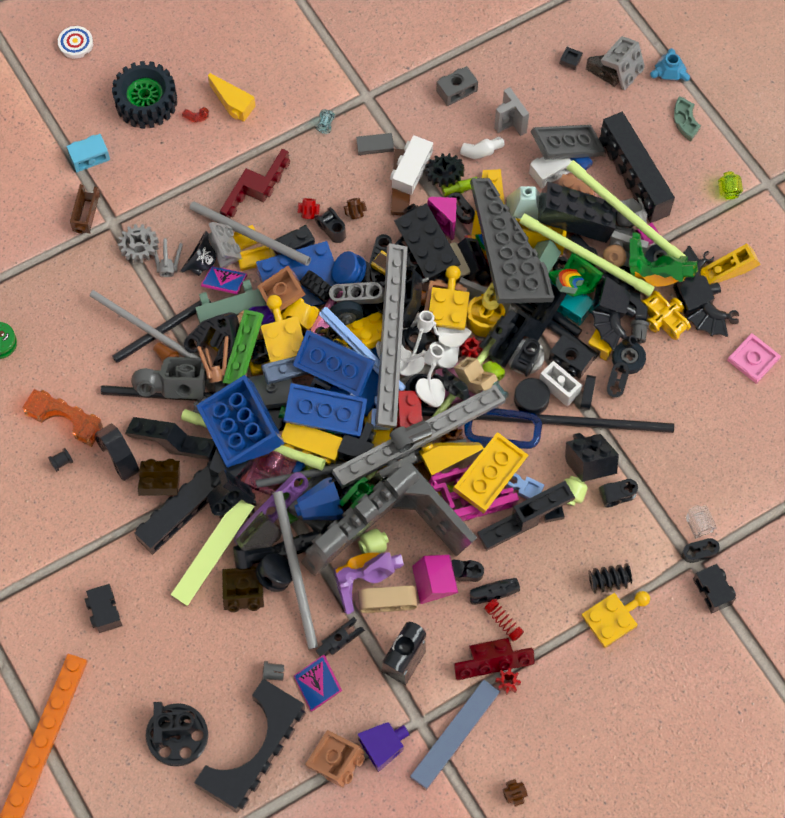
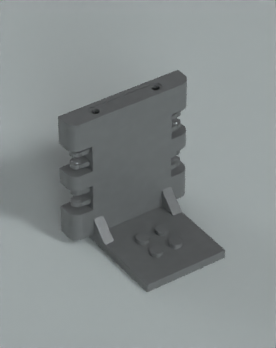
M409 461L401 468H395L388 475L389 478L384 483L380 481L373 487L374 492L370 496L365 494L357 501L359 504L354 509L350 507L344 512L342 520L339 522L335 520L327 527V532L323 535L320 533L311 541L313 545L305 551L306 556L301 563L311 574L317 575L392 508L415 510L455 556H458L475 541L477 536Z

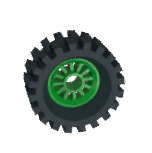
M140 61V65L137 66L135 62L131 63L130 69L127 66L122 68L123 74L118 72L116 75L117 80L114 79L112 87L116 110L120 118L123 117L125 123L130 121L133 127L139 124L141 129H145V125L154 128V123L157 122L160 126L164 124V118L168 121L171 118L170 113L174 114L176 111L175 106H177L175 83L168 69L164 70L160 64L155 67V63L151 61L149 65H146L145 61Z

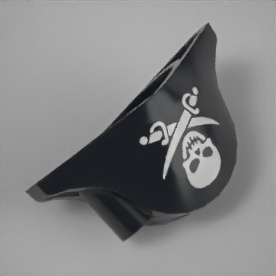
M207 231L203 233L193 253L179 272L183 273L190 270L200 276L202 271H206L214 265L216 253L209 242Z

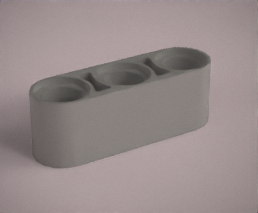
M376 282L336 284L330 288L329 296L336 303L353 301L358 304H376L384 301V288ZM379 289V294L373 296L374 291ZM361 290L360 296L355 297V293ZM343 291V295L337 298V294Z

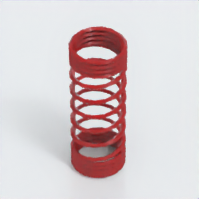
M496 599L491 600L484 607V610L489 615H492V619H496L495 623H499V627H503V631H507L506 635H509L512 641L517 640L524 633L523 629L519 626L513 632L507 634L517 622L504 630L513 618L500 626L509 614L497 622L498 618L506 610L493 618L502 606L491 613L499 605Z

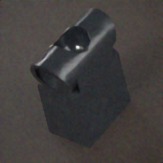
M410 621L406 622L382 661L381 672L405 686L426 653V642L424 640L426 632L420 625Z

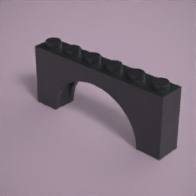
M262 679L252 694L253 701L264 711L268 724L266 738L259 752L249 762L235 769L218 770L205 765L194 782L198 789L236 813L247 806L249 802L248 796L252 791L255 792L261 783L259 779L263 773L266 775L272 767L270 762L274 756L278 757L284 747L282 746L285 739L289 740L295 731L294 725L297 721L301 722L306 714L304 703L265 679Z

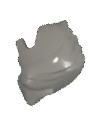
M633 198L621 201L647 223V212L644 209L641 198H638L639 203ZM616 210V222L619 226H635Z

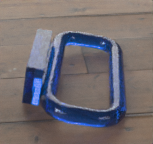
M494 408L485 413V415L531 420L534 423V433L531 441L508 439L518 448L532 449L540 442L542 422L536 414ZM473 420L464 425V433L467 439L471 442H479L485 448L493 437L474 435L472 433Z

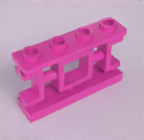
M472 464L463 469L454 468L445 474L441 472L431 476L428 482L436 492L441 491L444 501L462 521L513 508L519 501L517 493L513 494V487L503 489L487 511L482 513L457 493H449L446 483L455 481V486ZM459 498L463 508L454 510L453 500Z

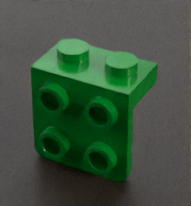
M575 253L571 254L564 269L548 273L552 283L556 285L557 276L562 270H577L584 279L582 285L577 286L578 289L575 294L567 293L572 297L594 292L603 275L601 271Z

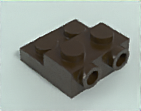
M148 459L141 461L138 496L178 495L181 475L180 461H175L174 459H167L165 461Z
M256 567L222 569L224 610L235 613L240 609L248 608L250 611H257L260 607H264L263 586L256 577Z

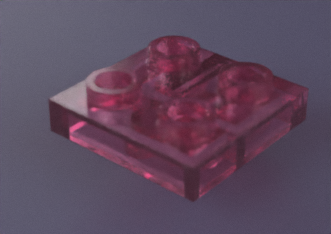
M276 451L257 457L244 483L249 485L251 489L272 496L283 483L257 488L256 480L290 474L294 469L295 462L285 459L282 454Z

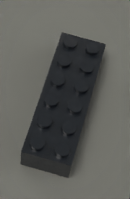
M623 111L603 119L599 140L602 146L606 148L609 159L615 163L617 173L622 175L626 188L631 190L633 199L639 203L638 198H641L650 223L670 216L675 196Z

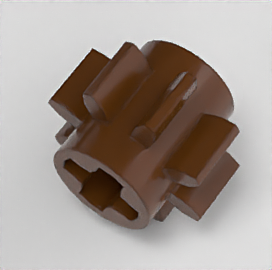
M360 198L347 200V206H343L345 215H350L351 219L361 218L364 216L363 212L367 211L366 203L360 201Z
M458 428L443 435L440 442L445 443L463 439L460 436L463 430H458Z
M516 779L506 782V788L502 789L506 802L508 804L513 802L514 807L524 804V798L528 797L523 782L517 783Z

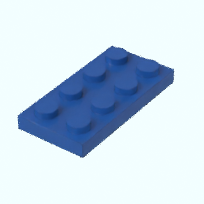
M307 330L293 366L361 397L375 360L311 330Z
M291 383L283 422L360 438L367 399Z

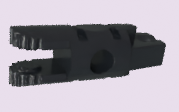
M510 310L505 317L502 315L479 347L484 349L494 338L496 342L489 350V354L493 356L515 327L514 321L518 314Z
M446 368L442 370L443 377L437 373L432 376L433 379H439L443 383L445 390L453 396H457L462 400L470 398L467 385Z
M313 531L293 537L297 554L305 552L313 545L311 541L320 534V531ZM284 541L272 546L274 553L281 554L287 558Z
M511 578L473 588L470 590V602L476 605L490 602L493 599L498 600L520 591L517 578Z
M355 617L321 641L323 645L316 650L319 657L322 655L327 656L329 653L334 655L365 631L361 626L351 634L346 632L357 622Z

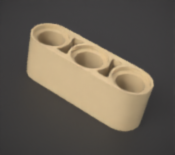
M415 586L368 588L358 592L361 613L413 610L418 607Z

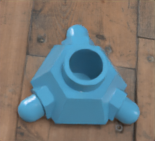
M669 49L656 63L655 70L650 73L651 78L661 77L666 80H690L686 66L674 49Z

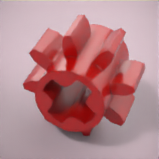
M303 198L302 203H298L297 213H301V218L315 219V214L319 215L320 204H316V199Z
M475 336L466 339L465 344L460 346L462 350L461 356L477 358L479 356L478 353L483 351L479 347L482 341H477Z
M511 668L505 673L501 670L499 673L501 678L498 677L495 682L500 683L498 690H504L506 695H508L509 691L516 693L517 688L515 685H521V681L517 680L519 673L514 674L511 672ZM505 679L508 680V681H509L510 679L512 680V683H511V684H510L509 682L505 684L504 682H505Z

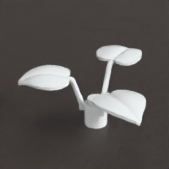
M418 311L411 327L417 324L419 334L413 352L406 350V359L417 355L416 352L422 334L430 331L432 327L435 335H439L438 341L440 344L448 348L461 346L471 335L472 331L467 328L465 330L444 327L436 328L432 312L422 311L419 313ZM421 356L408 363L403 362L400 374L404 376L418 374L424 367V358Z
M378 341L376 350L380 359L381 342ZM437 341L433 342L427 351L423 350L421 353L406 359V349L401 345L400 369L403 367V362L408 363L421 356H424L426 364L431 365L427 379H420L415 387L418 397L425 403L433 407H439L443 403L445 397L444 385L439 379H431V375L436 365L446 369L453 368L458 361L459 347L448 348Z

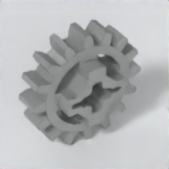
M134 224L133 229L129 226L127 227L128 232L122 231L123 237H119L118 246L121 255L126 256V260L132 258L133 263H136L137 259H140V262L143 263L144 258L149 261L150 255H156L155 250L159 249V240L156 232H152L150 226L145 229L144 224L140 228Z

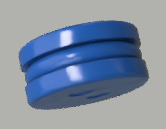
M351 251L343 252L334 262L332 268L333 280L337 284L360 283L366 273V261L362 256Z

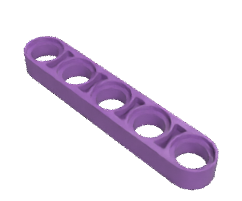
M297 472L292 474L275 491L289 493L288 499L285 500L286 509L306 490L308 480L302 473ZM302 478L303 483L298 487L294 486L295 480ZM273 495L238 530L234 536L236 545L249 544L251 546L278 519L277 510L271 515L266 514L269 507L276 508ZM262 521L260 528L253 529L254 522ZM242 535L248 536V540L245 543H239V538Z

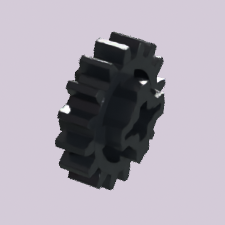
M442 153L441 157L435 155V160L429 159V164H426V177L428 182L432 181V185L438 183L439 187H442L443 184L449 187L450 183L456 185L455 181H461V177H464V164L462 159H458L457 155L451 157V153L447 156H444Z

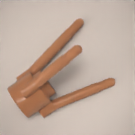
M225 336L222 369H220V365L213 366L208 348H205L206 361L201 347H197L209 383L223 381L227 366L228 336Z

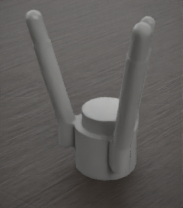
M166 238L163 239V259L161 262L159 261L157 250H155L156 255L154 259L157 273L161 277H172L174 273H177L182 243L179 244L174 263H172L171 259H168Z

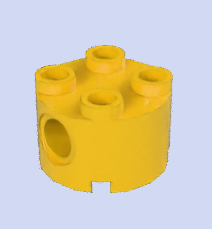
M481 294V296L474 297L470 301L466 321L470 331L478 336L486 337L499 318L505 315V308L502 303L493 310L485 308L482 304L484 294ZM493 295L492 298L488 301L491 302L492 300H494L495 296Z
M300 298L283 309L281 315L283 320L298 316L302 333L305 334L313 326L320 310L317 307L304 303L305 301Z

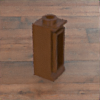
M80 184L70 219L72 231L79 234L91 233L90 230L100 198L98 187L94 186L93 193L85 191L84 185ZM89 201L91 204L86 222H82L80 218L84 203Z

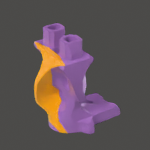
M390 552L364 553L349 559L345 565L334 568L338 592L344 612L347 615L354 611L352 600L353 581L363 579L370 583L381 582L391 576L395 569L404 566L401 554L391 556Z

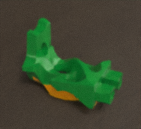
M634 232L632 238H630L629 266L631 275L642 279L652 286L660 287L678 281L683 282L686 277H694L695 273L698 272L697 261H688V256H680L677 259L669 255H663L656 261L650 262L642 251L641 234Z

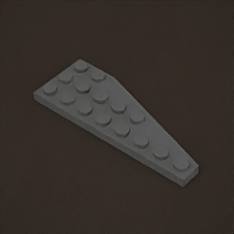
M472 178L470 185L497 303L552 302L554 295L547 267L544 262L539 260L535 248L532 249L528 237L515 217L510 215L508 206L501 201L500 194L490 178Z

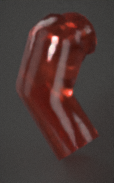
M202 107L199 112L194 113L185 109L182 117L198 123L208 119L209 110Z

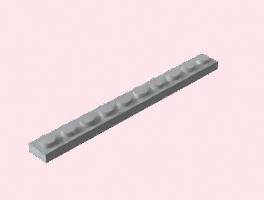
M389 243L386 257L376 426L394 429L397 426L408 247Z
M493 385L490 389L482 391L426 420L425 422H428L431 427L432 436L414 444L409 450L400 453L392 439L334 468L332 474L340 486L344 488L386 466L390 461L399 459L504 404L506 399L497 386Z

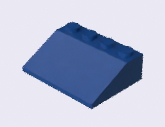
M327 241L296 250L311 257V262L308 266L283 254L256 262L257 273L261 283L281 269L289 266L299 281L310 270L329 285L337 284L332 277L334 259ZM303 285L301 286L306 294L301 297L305 301L304 303L314 307L326 304V302L320 300Z
M246 375L196 405L227 467L269 454L285 444L258 390Z

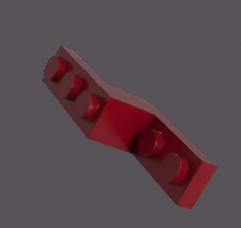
M281 149L266 176L245 168L222 206L220 214L233 218L237 212V206L244 201L246 195L265 202L267 197L272 195L275 183H279L283 170L287 169L290 164L289 152Z

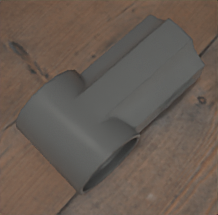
M424 420L407 428L404 426L399 427L390 433V437L400 453L409 450L414 444L432 436L431 427Z

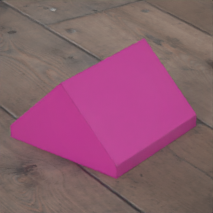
M429 197L427 205L441 230L451 241L454 240L457 198Z
M450 555L423 556L412 566L420 604L458 593Z

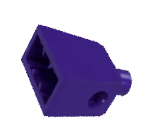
M386 722L360 732L358 740L377 772H379L402 753L404 746L401 740L410 736L405 725L393 730L390 723Z

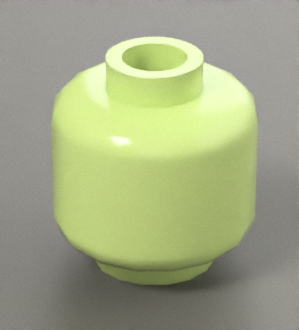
M575 476L564 479L575 496V499L567 504L575 506V503H582L588 489L585 481L582 482Z
M376 528L362 534L360 541H358L359 548L363 554L383 553L387 550L386 543H389L386 533H381Z

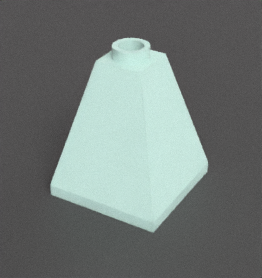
M520 186L507 196L506 205L512 217L521 219L525 213L538 220L540 193L536 187Z

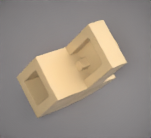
M466 357L453 367L459 379L474 394L490 389L498 380L495 373L485 372L476 358Z

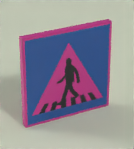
M212 266L204 278L201 287L238 294L243 284L242 281H245L247 273Z
M322 655L294 675L310 711H314L342 691L325 655Z

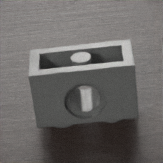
M468 66L462 69L459 68L448 76L441 77L436 85L437 93L447 106L478 90V80Z

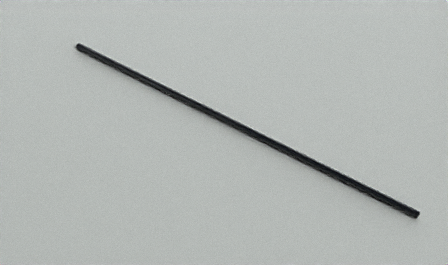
M101 386V395L173 399L165 398L161 393H155L147 397L141 396L133 387ZM205 392L204 396L208 398L215 393ZM178 398L173 400L196 401L197 399ZM421 406L422 416L432 417L438 408ZM488 411L473 419L674 433V423L497 411Z

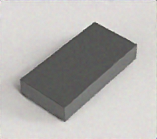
M392 133L356 137L358 155L394 152Z

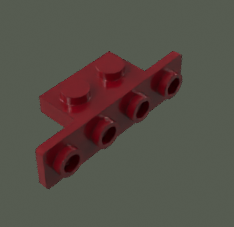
M509 638L470 645L469 649L472 660L454 663L456 680H462L500 672L501 670L505 671L509 668L515 669L534 665V650L530 647L513 651Z

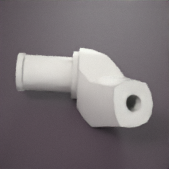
M496 137L492 140L484 139L476 145L464 143L460 155L472 159L490 156L494 153V150L504 147V140L501 137Z

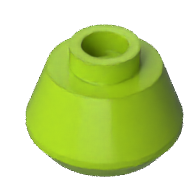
M489 361L482 365L485 372L495 373L498 379L495 383L504 378L505 370L498 363Z

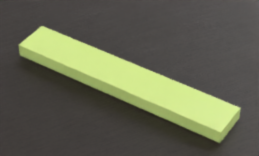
M241 500L224 515L171 596L186 606L189 605L253 510L254 506Z

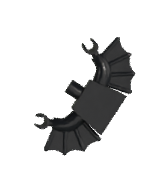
M687 246L683 253L688 256V261H697L698 272L695 273L694 277H686L683 282L678 281L673 285L677 299L684 306L683 313L685 318L695 325L696 330L706 331L710 336L723 335L728 337L725 319H729L731 324H738L739 319L732 317L739 316V313L736 310H732L729 313L718 310L713 305V301L715 299L714 295L721 293V287L718 282L709 284L707 278L701 276V269L706 264H711L714 261V256L711 259H706L705 257L710 253L706 251L703 254V259H698L691 246Z
M620 267V269L631 274L630 267ZM606 272L601 277L602 281L597 284L590 311L594 317L593 326L599 331L600 339L607 342L612 350H615L620 338H622L623 346L629 348L637 342V338L634 335L627 336L625 334L626 332L621 326L620 319L625 315L630 318L634 316L636 308L629 304L631 294L628 290L636 289Z

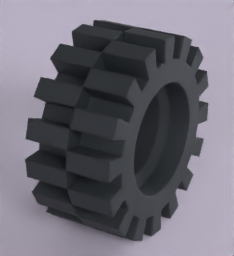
M308 270L299 282L320 300L327 302L330 298L329 290L332 286L317 274Z

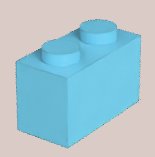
M101 134L89 136L87 139L79 142L76 141L66 146L76 173L110 160L108 149Z

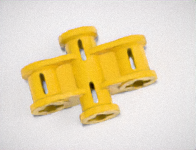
M653 290L650 297L641 300L648 307L647 314L651 318L646 319V321L649 322V329L654 333H657L661 327L672 339L677 340L680 334L691 328L689 321L679 313L684 311V306L679 299L673 297L670 303H668L658 291Z

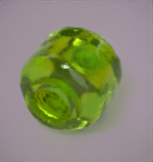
M733 171L725 172L718 179L719 194L725 197L726 200L736 199L743 192L742 178L740 175L734 174Z

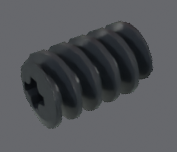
M625 563L624 567L618 564L616 569L613 566H609L608 571L605 567H601L600 572L597 568H594L592 573L589 570V582L593 593L596 594L597 587L600 588L601 592H604L605 586L608 587L609 591H612L613 585L616 586L617 590H620L621 584H623L625 589H628V583L632 584V573L629 564Z

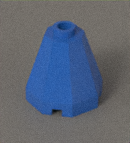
M331 477L323 479L297 499V504L294 505L297 516H302L303 520H339L344 518L342 516L343 509H340L339 506L340 499Z

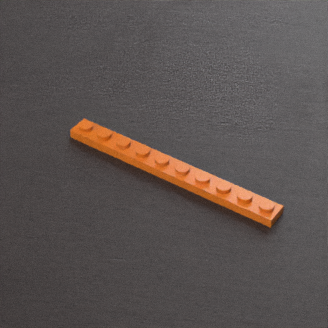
M67 654L4 804L0 818L24 817L88 661L86 659Z

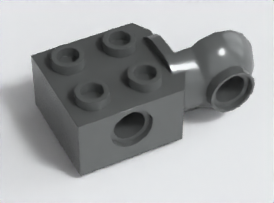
M167 357L163 361L161 371L143 368L135 371L131 377L133 388L141 396L147 397L155 393H161L165 398L204 399L207 375L201 358Z

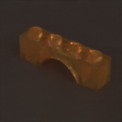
M34 389L22 407L26 416L41 423L52 417L67 418L73 423L72 432L75 439L91 447L96 441L94 438L95 433L103 429L101 419L94 414L88 415L77 406L71 407L63 399H55L44 390L38 391Z

